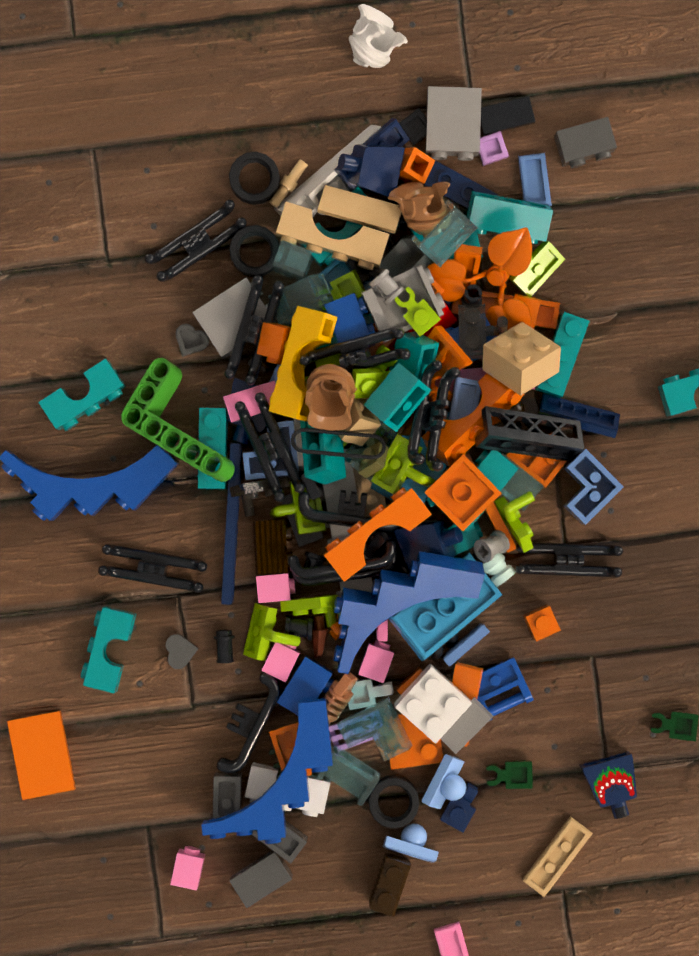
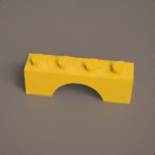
M297 306L296 312L291 319L290 334L284 345L282 363L277 371L275 389L270 396L269 412L308 422L307 418L310 410L305 403L307 384L304 378L305 366L301 365L299 360L302 355L315 350L319 346L331 343L338 317Z

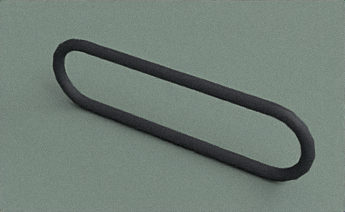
M299 428L291 436L292 447L297 452L306 454L378 459L386 450L384 439L379 435L370 433ZM300 432L369 437L378 439L382 444V450L377 455L307 450L296 446L295 437Z

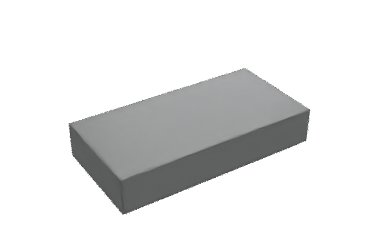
M475 697L471 700L472 704L441 737V740L455 754L493 718V715Z

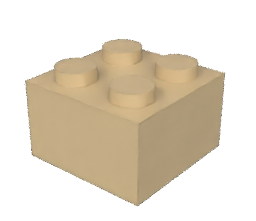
M521 322L483 345L482 370L521 396L559 372L561 347Z

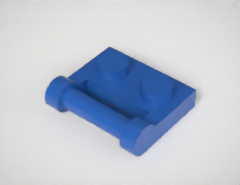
M514 657L483 671L477 700L493 716L523 702L527 704L534 701ZM518 685L521 692L494 705L486 706L485 700Z

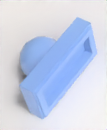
M461 377L455 378L452 399L449 404L448 420L466 417L477 408L481 394L477 380Z
M448 754L444 755L422 799L424 804L441 809L446 799L455 801L464 796L467 788L466 783L458 775L464 761Z
M415 823L403 828L401 840L386 836L383 843L385 849L430 863L437 860L439 853L423 847L427 841V833L423 826Z

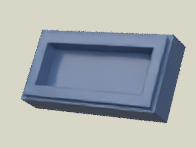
M545 153L518 156L523 201L550 205L551 207Z
M480 623L447 651L442 659L450 667L490 631L483 623Z

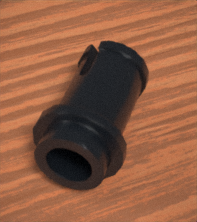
M471 284L467 287V290L465 289V293L461 297V304L466 310L475 311L481 306V288L478 285Z
M216 630V635L213 636V639H216L217 647L216 663L234 662L232 639L235 638V635H232V630Z

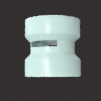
M498 553L494 555L491 561L483 563L484 572L492 576L491 581L496 587L503 584L516 573L512 565H506L503 554Z

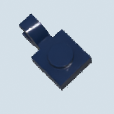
M470 782L466 785L467 788L464 796L455 801L449 800L440 816L441 821L464 833L476 811V807L470 804L478 793V787Z

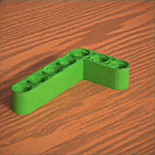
M155 359L150 364L121 414L123 424L220 482L228 481L235 471V466L230 459L159 418L180 384L182 372L178 366L167 359ZM178 439H180L179 444L175 446ZM200 451L199 456L195 459L197 452ZM220 463L219 469L215 471L216 466Z

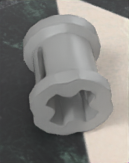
M385 269L369 283L384 298L383 302L385 305L404 291V288L402 286L399 287L390 277L388 269Z
M496 530L488 538L479 539L474 543L475 554L483 562L491 561L494 555L498 553L503 554L510 548L509 539L500 530Z

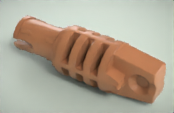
M351 672L344 674L340 681L334 680L323 697L326 698L329 724L339 718L354 695L351 690L358 678Z

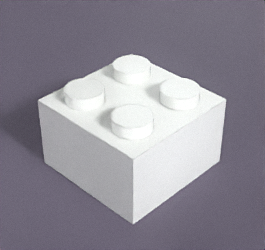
M429 664L394 702L395 708L435 744L472 704L471 700L432 664Z

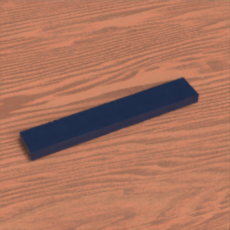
M235 443L230 445V460L235 466V471L228 480L221 604L226 605L234 603L243 450L241 444Z

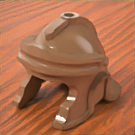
M413 181L405 183L389 193L388 199L399 204L398 208L402 211L408 227L416 233L423 235L424 238L438 234L442 228L447 227L450 223L452 211L447 208L443 200V196L447 193V189L450 186L449 182H437L430 187H424L422 183Z
M325 364L317 367L311 372L306 385L305 403L310 410L307 418L308 424L317 429L344 430L352 424L350 410L355 399V394L353 393L357 391L354 379L346 369L338 365Z

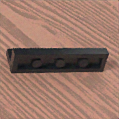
M488 406L481 410L484 429L475 438L476 448L569 462L573 461L584 450L580 421ZM491 416L497 417L505 426H492ZM513 421H522L529 430H520ZM544 424L553 433L551 435L544 434L537 425ZM562 427L572 429L574 438H568L560 429Z

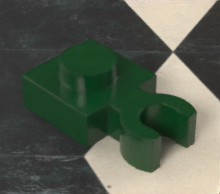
M672 711L671 719H667L661 713L652 714L653 718L661 719L662 726L660 728H651V732L662 733L665 730H670L669 738L696 742L699 714Z
M531 760L505 761V769H500L494 764L486 766L487 771L493 770L497 772L495 779L486 780L487 785L496 786L501 781H505L506 789H533Z

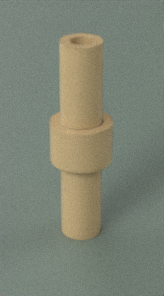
M299 159L289 175H285L279 183L281 186L269 201L272 206L278 208L287 194L293 192L298 185L297 180L308 164Z

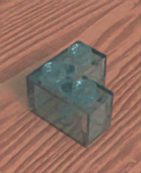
M389 697L337 723L348 748L373 737L384 761L412 747V743Z

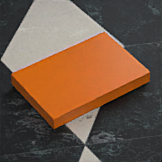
M61 710L8 720L7 724L22 800L75 790V780Z

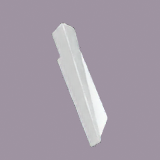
M370 125L286 197L279 207L274 208V210L281 216L285 202L312 209V217H314L318 212L317 209L325 185L350 191L334 170L338 166V159L341 154L351 155L356 144L362 145L381 126Z

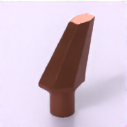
M324 616L313 617L314 659L322 657L329 632L328 629H325Z

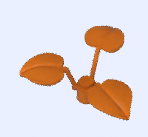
M527 227L497 234L488 246V255L493 265L488 270H484L482 273L471 278H465L466 267L453 259L439 260L427 267L433 279L445 290L441 296L443 300L448 302L457 301L464 295L465 284H470L483 277H487L491 285L499 286V305H493L487 311V320L498 336L521 322L528 326L531 325L530 310L524 302L515 298L503 301L504 290L507 287L505 282L510 276L523 274L531 262L532 242Z

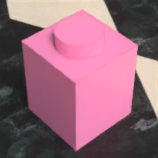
M289 573L256 576L258 603L291 600V594H296L295 579L289 578Z
M375 640L374 644L368 643L358 675L384 683L394 655V651L389 650L391 645Z
M275 643L261 671L286 682L300 651L296 650V646Z
M185 846L184 849L178 850L170 885L192 890L198 889L205 854L200 853V849Z

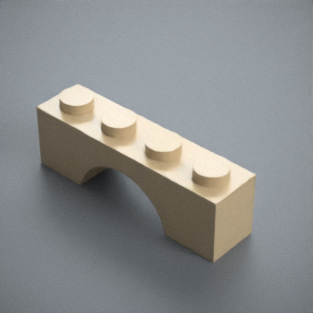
M285 202L276 231L277 236L281 237L280 242L291 246H296V243L307 245L306 250L317 254L326 251L332 253L333 259L347 262L348 259L358 262L357 266L367 270H373L374 267L380 268L389 239L388 233L363 226L358 233L347 239L337 240L329 238L322 234L315 226L312 209Z

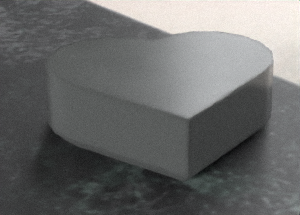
M182 324L176 329V339L182 357L203 351L208 347L209 337L204 331L195 330L190 324Z
M180 634L171 635L166 641V648L169 652L168 663L174 669H182L188 664L199 648Z

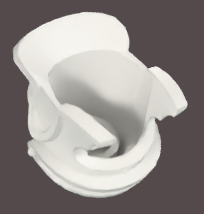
M360 4L358 5L361 14L360 19L356 21L353 34L349 36L354 56L353 61L363 67L370 65L373 68H382L390 62L392 50L404 43L407 44V38L400 32L396 33L392 29L393 21L387 15L371 6Z

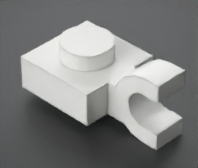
M372 679L357 680L351 690L354 695L348 702L349 709L376 706L375 697L393 695L392 682L373 686Z

